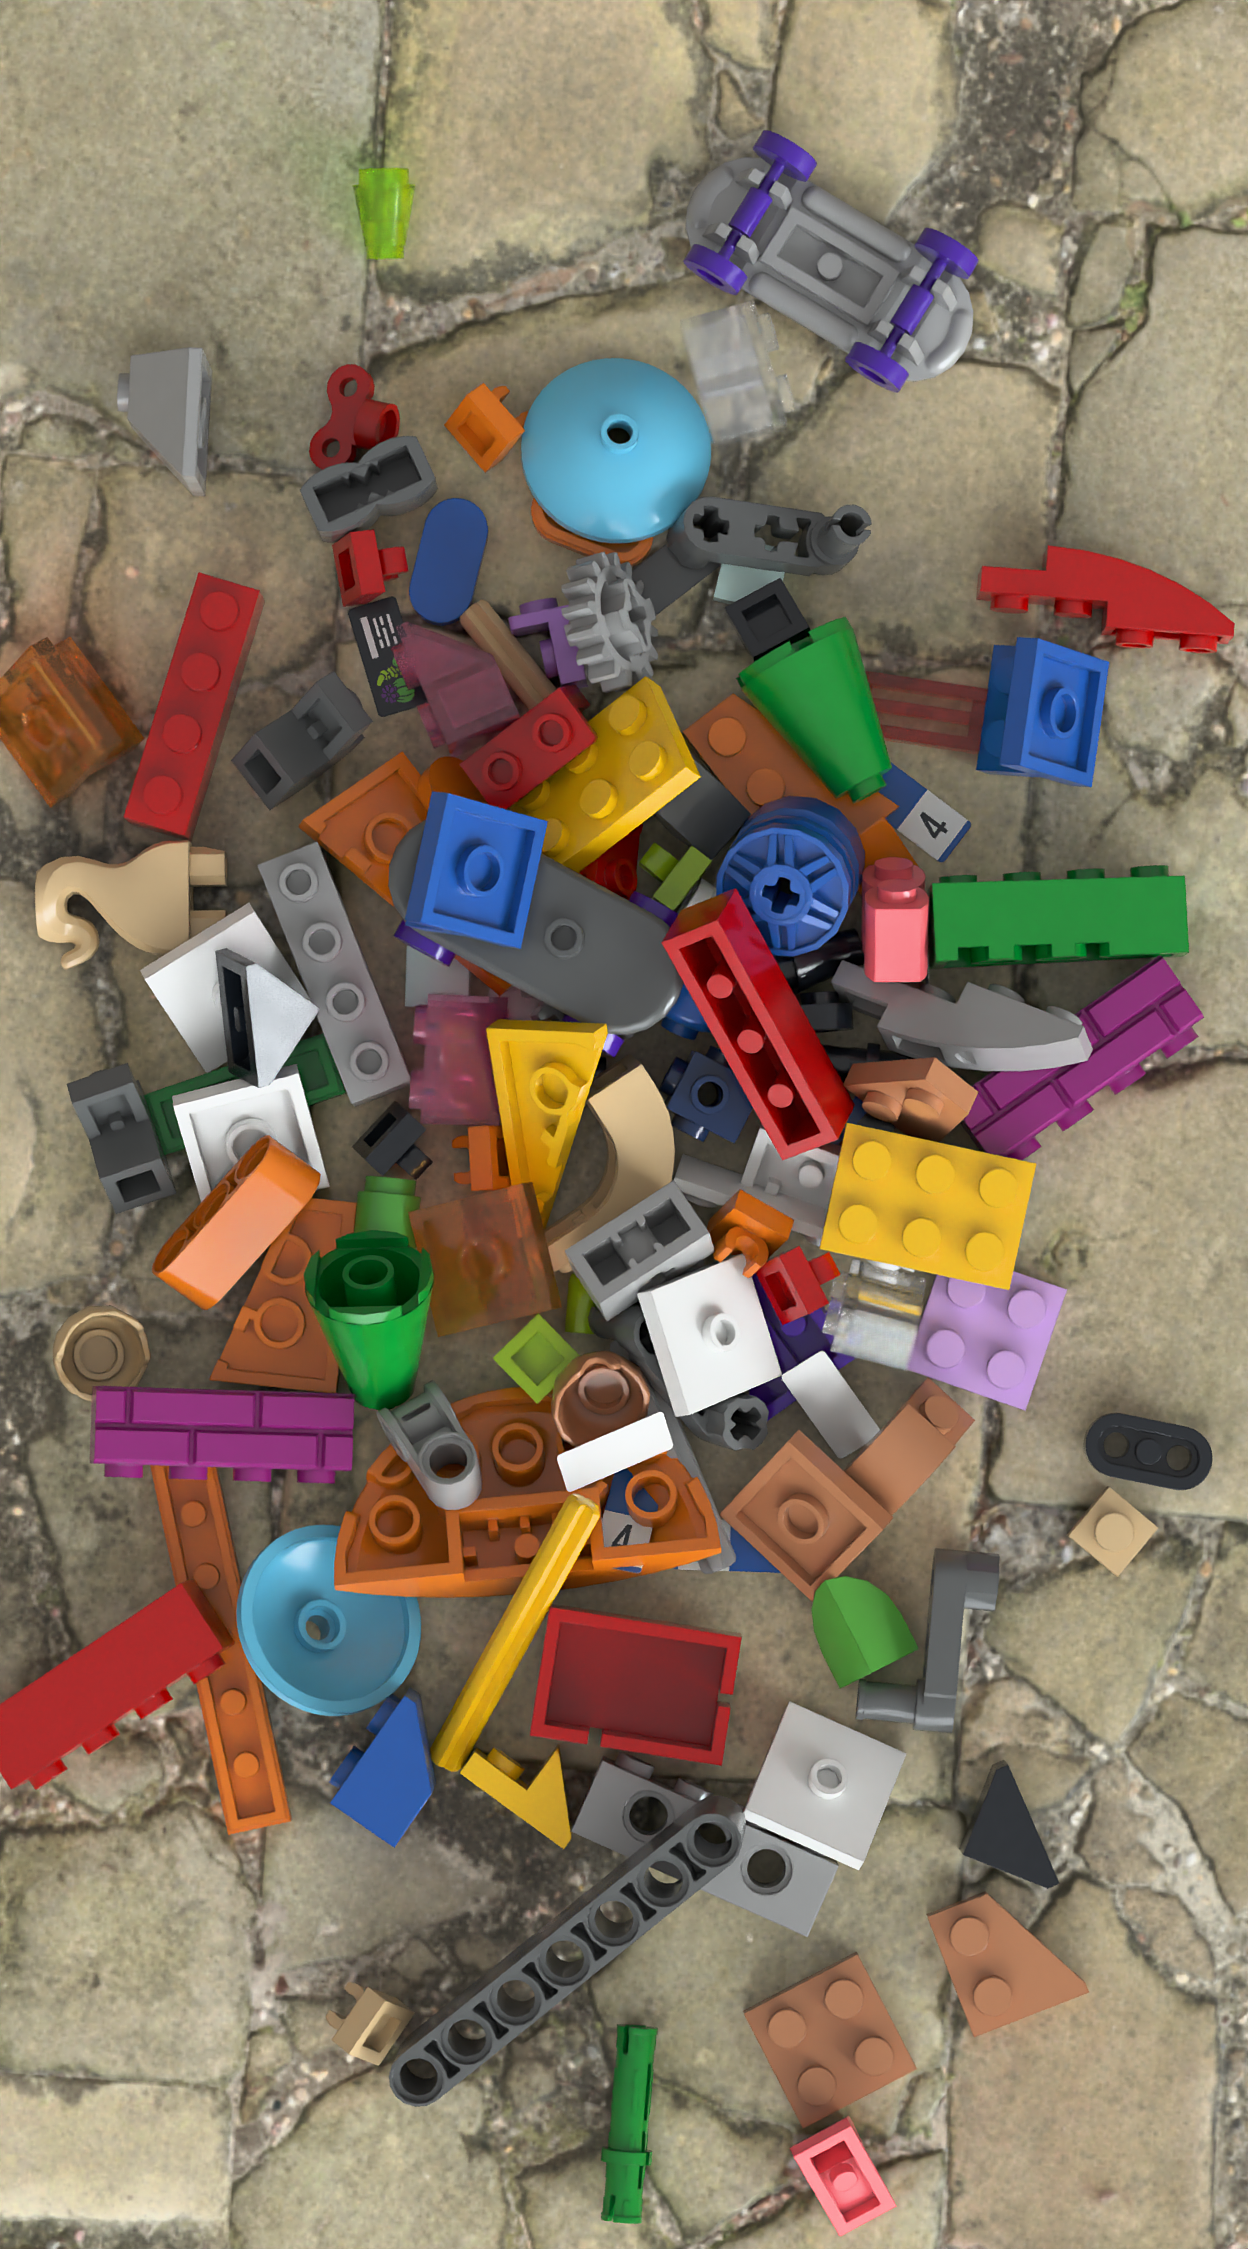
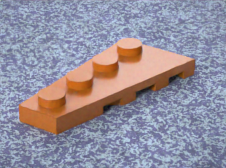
M403 751L304 818L298 826L394 908L395 906L388 887L389 864L396 846L410 829L426 819L428 812L418 793V780L421 775ZM455 955L454 958L499 996L514 987L464 958Z

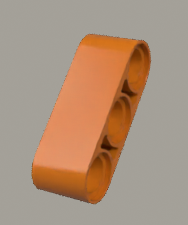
M270 1135L260 1138L166 1241L155 1258L152 1273L202 1310L210 1309L223 1298L305 1207L319 1185L321 1174Z

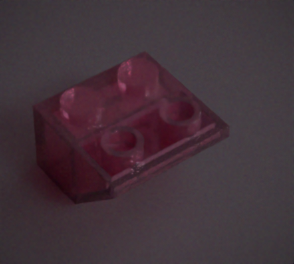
M410 622L396 626L401 643L391 647V651L408 691L420 686L427 702L416 706L434 749L446 744L450 756L457 757L485 745L519 719V713L492 654Z
M431 992L428 994L427 1005L419 1004L415 1006L413 1044L425 1045L424 1068H415L411 1071L409 1108L421 1109L420 1124L501 1125L486 1028L498 1019L509 1018L510 996Z

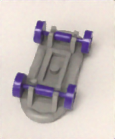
M763 130L753 146V150L761 158L744 157L725 162L709 172L695 188L687 206L686 231L691 249L683 262L693 273L709 284L732 295H738L741 289L848 353L845 361L849 366L868 380L892 392L898 393L906 381L917 382L935 378L950 369L964 353L972 334L973 308L969 292L960 278L968 279L979 260L958 241L935 229L924 228L914 245L808 181L817 166L816 160L794 142L769 130Z

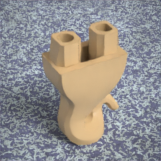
M176 840L153 844L128 862L120 864H107L80 856L60 857L45 864L36 871L35 913L38 937L49 942L72 943L75 945L74 949L65 953L61 958V966L64 970L73 968L92 958L100 944L97 929L87 919L71 914L67 910L68 899L72 895H82L127 942L149 954L164 956L228 916L226 910L194 911V887L227 886V853L207 847H193L189 840Z

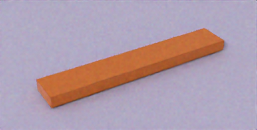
M150 1465L175 1585L177 1586L180 1583L194 1579L235 1642L234 1645L220 1653L226 1664L196 1683L228 1835L292 1821L264 1683L249 1664L238 1634L236 1610L242 1579L218 1467H208L207 1480L169 1479V1466Z

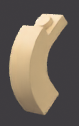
M628 1054L593 1078L586 1104L602 1128L606 1141V1166L599 1185L583 1204L525 1242L538 1264L548 1276L557 1270L561 1273L572 1271L565 1254L566 1249L672 1181L675 1145L670 1116L656 1085L643 1065L631 1054Z

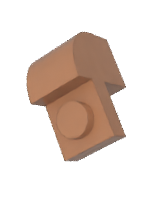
M928 1377L911 1394L888 1423L857 1453L843 1471L889 1514L893 1515L956 1447L955 1444L975 1420Z

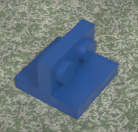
M1017 637L1016 646L994 645L976 770L990 775L1041 777L1069 786L1092 787L1109 662L1040 638Z
M432 791L405 915V926L424 931L466 936L504 947L521 949L548 821L454 794Z

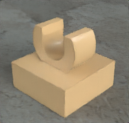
M348 1982L344 1989L355 1997L357 2003L347 2018L334 2011H328L325 2016L327 2022L331 2027L338 2030L331 2040L349 2055L379 2066L415 2012L395 1997L371 1987L365 1988L356 1983Z

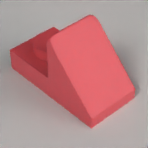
M849 2116L790 2147L794 2159L839 2236L896 2207L886 2184L867 2153Z

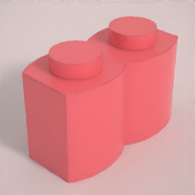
M882 858L877 860L875 865L866 867L862 872L861 943L862 952L864 953V973L873 982H921L928 974L929 896L925 892L926 877L921 868L913 865L912 861L905 858Z

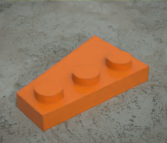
M734 693L682 731V735L714 777L730 791L751 815L765 803L787 796L811 797L839 809L857 829L858 834H860L881 817L885 816L887 818L899 808L897 804L879 792L854 804L848 794L835 798L761 712Z
M311 1198L298 1215L271 1243L245 1304L240 1310L230 1337L209 1380L324 1393L338 1392L340 1368L307 1299L304 1272L310 1258L318 1250L320 1251L321 1258L336 1249L335 1239L354 1233L357 1203Z

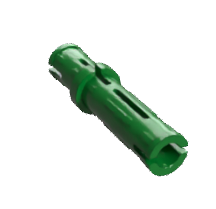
M617 2024V2051L613 2077L608 2147L603 2146L601 2161L606 2162L605 2193L601 2212V2220L612 2221L613 2219L615 2223H642V2194L646 2165H651L652 2151L647 2149L654 2071V2051L656 2035L658 2034L657 2027L647 2026L646 2028V2025Z

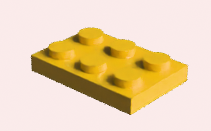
M646 676L588 721L598 736L597 741L509 808L510 811L548 821L541 853L577 873L701 777L661 686Z
M846 1123L819 1249L1009 1290L1036 1163Z

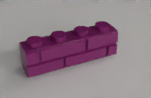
M1161 955L1074 1014L1082 1021V1026H1084L1093 1048L1088 1061L1050 1069L993 1071L972 1086L978 1091V1094L969 1114L960 1123L980 1152L1024 1160L1042 1147L1035 1137L1038 1133L1054 1122L1058 1124L1062 1132L1094 1110L1087 1100L1107 1085L1114 1095L1118 1094L1146 1074L1140 1065L1141 1061L1159 1049L1168 1059L1199 1037L1192 1026L1203 1019L1204 1016Z
M93 1386L90 1463L105 1464L104 1477L143 1478V1465L169 1466V1479L207 1480L208 1467L233 1468V1481L271 1482L272 1469L297 1470V1483L335 1484L336 1471H351L354 1394Z

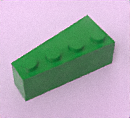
M1167 865L1132 867L1130 868L1131 877L1105 878V869L1101 868L1066 871L1067 879L1041 880V872L1003 874V881L977 882V875L939 877V883H932L926 892L929 896V970L1156 958L1159 955L1163 958L1183 957L1189 953L1185 876H1169V867Z

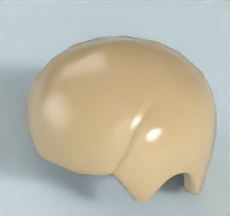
M112 1305L87 1306L68 1317L57 1331L53 1345V1364L59 1380L70 1393L76 1394L79 1398L92 1402L93 1386L137 1387L151 1359L143 1325L133 1316Z

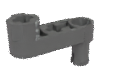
M701 497L693 501L684 510L673 526L669 528L666 539L668 549L677 556L682 566L690 569H703L709 562L803 576H810L812 574L833 575L843 569L857 554L859 545L864 543L871 534V530H865V528L872 525L868 513L862 507L854 504L844 505L833 516L825 517L822 513L719 497ZM698 524L701 526V529L693 528V526ZM765 524L771 526V536L788 540L799 532V528L802 529L798 543L782 541L771 551L765 550L764 539L755 537V533ZM704 537L711 538V541H704ZM796 549L798 552V557L794 554Z
M636 1302L609 1321L605 1320L599 1309L592 1307L588 1316L589 1327L592 1333L600 1338L616 1340L629 1353L628 1358L631 1362L640 1367L643 1376L672 1408L640 1302ZM743 1392L693 1414L678 1416L699 1439L734 1451L743 1448L754 1450L763 1443L768 1434L767 1419L769 1411L765 1403L759 1398Z
M935 1548L931 1573L922 1679H917L916 1685L869 1682L865 1679H859L856 1720L871 1719L913 1724V1730L952 1734L964 1609L995 1611L999 1584V1554Z

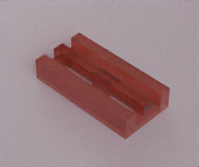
M865 671L871 692L872 688L972 702L971 712L873 698L877 713L969 726L967 737L880 724L885 741L978 754L988 689Z

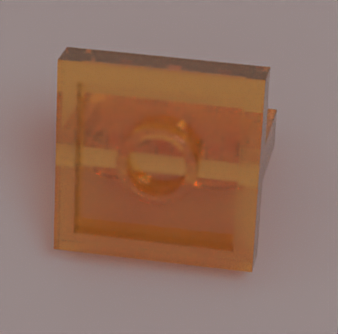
M46 637L29 646L0 678V739L50 808L67 799L89 775L130 753L145 739L71 637L55 645Z
M533 1182L522 1183L408 1212L417 1250L422 1253L423 1247L430 1254L434 1272L430 1307L438 1337L562 1308Z

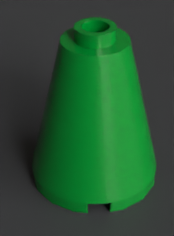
M843 617L808 631L809 637L792 645L789 641L774 649L742 670L736 679L741 687V691L833 796L840 798L848 794L854 804L887 786L882 775L890 771L892 765L855 632L847 618Z
M369 1230L346 1234L335 1239L336 1249L321 1258L320 1251L318 1250L310 1258L304 1272L305 1293L351 1394H354V1400L358 1404L370 1409L381 1410L384 1407L393 1409L406 1402L412 1396L415 1389L434 1283V1272L430 1254L423 1247L422 1253L410 1247L408 1237L397 1232Z

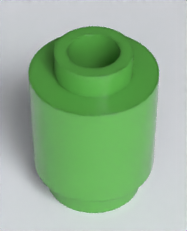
M366 1176L364 1191H358L354 1233L369 1230L397 1232L407 1236L409 1246L416 1249L421 1197L415 1196L416 1181Z

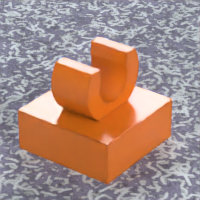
M483 383L465 396L444 426L486 473L505 458L525 432L523 427L528 411L514 418L502 404L510 390L506 386H499L491 391Z
M502 1125L468 1127V1135L458 1136L452 1140V1148L469 1149L470 1171L454 1173L455 1182L471 1184V1191L512 1190Z
M739 1189L709 1219L706 1229L710 1233L712 1243L715 1245L714 1259L722 1262L729 1254H743L746 1259L743 1275L750 1278L788 1240L794 1219Z

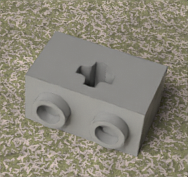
M674 1180L565 1250L573 1272L606 1321H609L638 1302L637 1293L674 1279L715 1252L710 1233Z

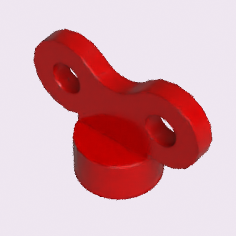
M355 364L341 366L331 374L328 380L327 395L332 406V414L328 423L314 434L309 447L311 461L321 470L340 463H353L356 457V448L370 450L379 443L398 436L400 414L397 406L372 400L375 388L373 378L360 366ZM350 381H356V392L351 396H345L344 388L346 384ZM338 441L340 445L338 453L333 457H328L326 453L328 445Z

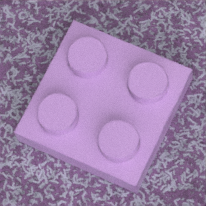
M1013 1271L1009 1290L935 1275L903 1369L1026 1411L1067 1289Z

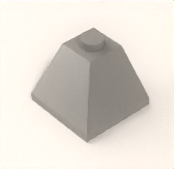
M188 347L132 355L130 373L119 374L117 390L118 411L128 412L127 419L133 430L193 496H205L212 369L203 348Z

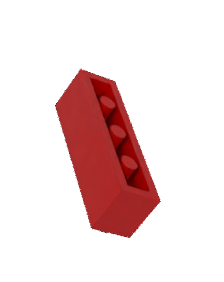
M198 572L123 816L130 824L181 840L192 841L265 603L260 590Z
M734 888L680 910L661 943L782 1161L838 1140L855 1104L847 1089L843 1086L841 1078L738 890Z
M194 1579L180 1583L0 1704V1773L11 1790L30 1781L35 1790L41 1788L68 1770L62 1760L64 1757L81 1746L90 1755L120 1735L115 1723L133 1711L136 1712L140 1720L146 1718L173 1700L167 1690L169 1687L186 1676L195 1685L226 1664L220 1653L234 1645L235 1642Z

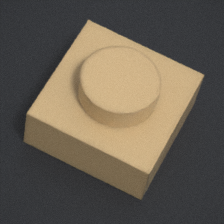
M1107 1486L1069 1531L1067 1536L1113 1575L1118 1577L1157 1531L1158 1527L1112 1488Z

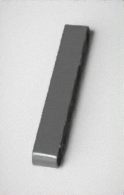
M720 1795L708 1796L698 1801L408 2035L399 2046L389 2074L390 2087L395 2096L403 2103L414 2107L428 2106L440 2099L730 1866L739 1856L746 1830L745 1814L741 1807L732 1799ZM709 1821L720 1822L729 1829L732 1837L724 1843H710L701 1836L698 1827ZM667 1861L679 1868L682 1878L674 1883H663L652 1876L649 1867L656 1862ZM608 1901H618L629 1907L633 1917L626 1922L616 1923L603 1915L600 1906ZM565 1940L573 1942L580 1947L584 1957L574 1962L561 1960L554 1954L551 1945ZM510 1980L523 1981L532 1988L535 1996L526 2001L512 1999L505 1992L503 1984ZM465 2019L476 2021L483 2027L486 2036L476 2040L464 2038L458 2033L455 2023ZM419 2058L427 2060L434 2066L437 2075L425 2079L416 2077L410 2072L406 2062Z

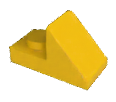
M558 1744L529 1785L519 1779L525 1769L511 1757L496 1747H493L488 1755L476 1747L463 1765L460 1774L554 1843L565 1849L572 1839V1828L560 1745Z

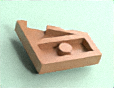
M935 1057L852 1064L843 1083L846 1089L863 1101L862 1108L871 1116L890 1122L907 1136L934 1142H940L969 1114L978 1094L977 1090Z
M986 1891L926 1914L974 2037L1089 1993L1083 1979L1066 1966Z

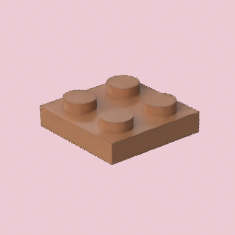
M800 1430L785 1443L719 1514L812 1602L815 1591L825 1580L837 1578L894 1518Z
M857 1952L743 2011L802 2128L825 2118L917 2069Z

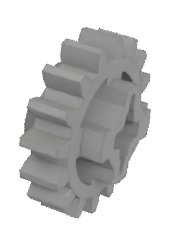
M605 552L577 559L576 565L568 567L566 570L570 583L563 584L561 588L564 596L569 601V607L561 609L562 615L569 620V624L564 625L566 638L570 647L576 646L579 649L576 662L578 666L588 665V679L592 684L600 682L602 691L605 693L611 691L617 693L628 690L645 676L651 678L654 674L650 661L658 660V653L651 643V638L658 636V630L651 625V621L656 620L654 607L650 598L644 599L641 596L644 588L642 580L633 582L632 565L629 562L620 564L618 553L605 554Z

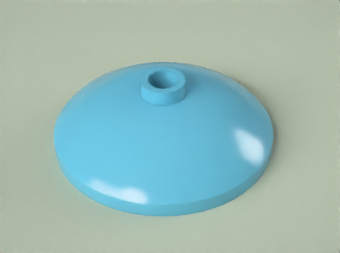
M604 358L581 363L566 370L554 378L534 400L523 428L525 432L521 437L520 449L521 463L527 485L533 497L546 514L556 523L572 533L590 540L605 543H630L663 533L673 526L675 521L693 501L699 498L708 477L711 463V439L705 417L699 405L687 389L675 378L644 362L623 358ZM622 428L629 433L631 439L626 443L618 444L610 440L607 433L611 429Z
M311 1525L295 1529L277 1538L253 1560L243 1578L238 1594L236 1610L238 1634L243 1651L252 1669L260 1680L280 1699L298 1709L324 1716L351 1715L367 1710L385 1700L399 1688L409 1675L415 1663L421 1640L419 1603L417 1597L371 1595L335 1590L334 1560L341 1526ZM307 1621H311L318 1626L320 1630L319 1640H315L308 1635L306 1631Z

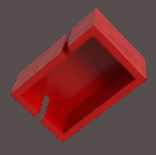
M552 1603L549 1608L530 1736L587 1745L589 1730L592 1727L602 1729L600 1747L722 1766L731 1706L730 1703L717 1700L719 1691L723 1694L733 1695L742 1640L741 1633Z

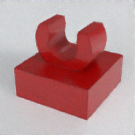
M374 529L350 532L332 544L343 607L371 602L386 592L384 581L398 579V574L409 572L404 546L378 550Z
M800 1246L769 1259L756 1272L782 1325L806 1316L829 1304L820 1285L841 1275L830 1252L807 1261Z

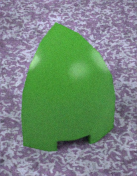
M842 1576L825 1580L815 1591L811 1608L814 1633L822 1655L840 1689L919 1649L895 1604L886 1593L869 1581Z

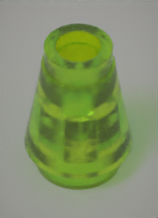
M358 169L359 185H352L364 246L366 247V259H404V246H406L416 186L415 184H409V169Z

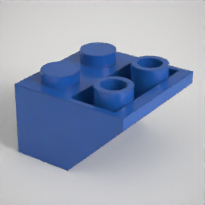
M411 1687L402 1700L393 1693L387 1697L366 1727L368 1731L376 1736L370 1746L363 1752L354 1745L329 1781L330 1784L339 1789L330 1804L393 1848H395L429 1799L436 1786L421 1694Z

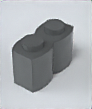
M400 436L379 443L370 449L361 458L359 463H340L317 472L304 483L300 492L322 541L335 543L350 532L368 530L380 516L402 515L421 507L433 497L438 487L434 473L417 437Z

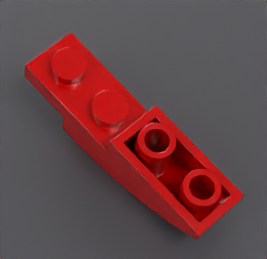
M1048 545L1043 554L1042 570L982 566L978 574L976 600L991 601L990 610L1001 613L1020 614L1028 612L1029 604L1054 606L1055 616L1091 618L1092 609H1102L1101 635L1116 636L1115 645L1120 647L1153 648L1154 639L1179 641L1180 651L1216 653L1217 644H1228L1234 637L1235 623L1208 601L1186 587L1150 569L1099 553Z

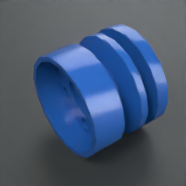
M787 796L765 803L747 818L732 846L729 848L717 873L716 896L734 888L738 890L773 955L794 957L817 950L838 932L862 883V872L865 869V850L857 829L839 809L816 798ZM780 877L791 880L790 890L793 891L792 894L781 891L782 881L779 880Z

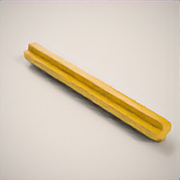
M571 1494L565 1500L430 1748L431 1760L437 1766L444 1767L451 1772H456L462 1769L600 1517L599 1506L594 1501L579 1494Z

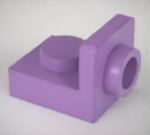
M556 598L539 599L521 604L519 606L521 615L508 618L511 633L515 637L550 630L551 638L539 641L547 678L559 676L562 687L576 685L578 688L588 687L584 665L578 666L576 662L579 649L576 646L570 647L565 634L564 625L569 624V620L562 615L561 609L569 607V605L558 607Z

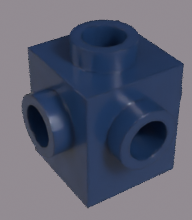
M712 1045L705 1056L692 1050L686 1061L676 1056L659 1087V1091L668 1095L664 1102L667 1110L675 1113L671 1121L672 1126L702 1142L705 1141L710 1131L735 1144L753 1109L722 1051ZM711 1082L716 1087L717 1096L713 1103L704 1106L698 1099V1090L702 1084Z

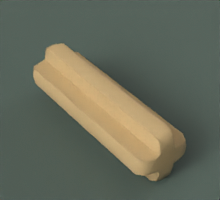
M482 599L474 603L460 616L462 627L528 710H531L556 690V687L487 601Z

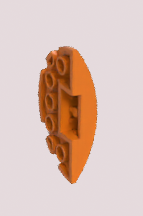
M521 1387L487 1391L450 1404L459 1424L474 1445L482 1475V1490L478 1498L468 1507L459 1510H446L436 1506L429 1499L407 1462H404L399 1457L391 1444L378 1456L366 1473L367 1483L357 1498L353 1510L346 1511L337 1539L334 1560V1587L337 1591L401 1597L457 1598L514 1595L565 1500L571 1494H579L594 1501L599 1506L600 1517L560 1590L615 1582L689 1564L722 1553L717 1522L700 1480L697 1476L692 1478L678 1458L668 1457L667 1451L628 1467V1470L634 1477L626 1487V1506L629 1515L636 1523L644 1527H653L649 1543L604 1547L602 1518L614 1474L572 1492L567 1491L557 1456L575 1447L561 1438L552 1418L551 1400L553 1389L537 1404ZM449 1464L443 1466L436 1475L442 1478H453L461 1474L465 1466ZM644 1488L659 1505L656 1512H645L634 1504V1497L639 1490ZM643 1565L640 1573L614 1569Z

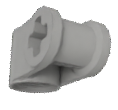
M431 1380L424 1384V1392L394 1410L390 1411L384 1407L376 1412L391 1445L404 1462H407L429 1499L436 1506L446 1510H459L468 1507L478 1498L482 1490V1475L477 1453L473 1443L459 1424L449 1401L435 1381ZM449 1464L465 1466L464 1471L453 1478H442L436 1475L443 1466Z

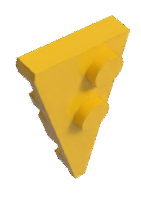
M498 1019L486 1028L519 1237L531 1238L537 1232L546 1229L608 1034L606 1024Z

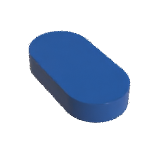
M462 498L444 500L433 507L425 521L410 581L409 596L418 616L433 625H450L459 621L460 616L471 606L488 541V525L481 509L471 501Z

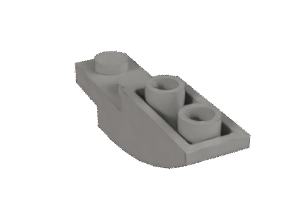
M844 960L841 961L831 981L841 1003H852L853 1010L880 1020L877 1028L888 1050L915 1059L935 1057L945 1066L980 1071H1031L1057 1068L1088 1061L1093 1051L1085 1028L1082 1026V1021L1077 1016L1056 1006H1048L1046 1011L1027 1005L1018 993L1002 985L990 984L988 989L967 982L957 1004H955L956 1000L953 996L929 984H922L920 989H916L901 982H873L865 975L864 965L859 967Z

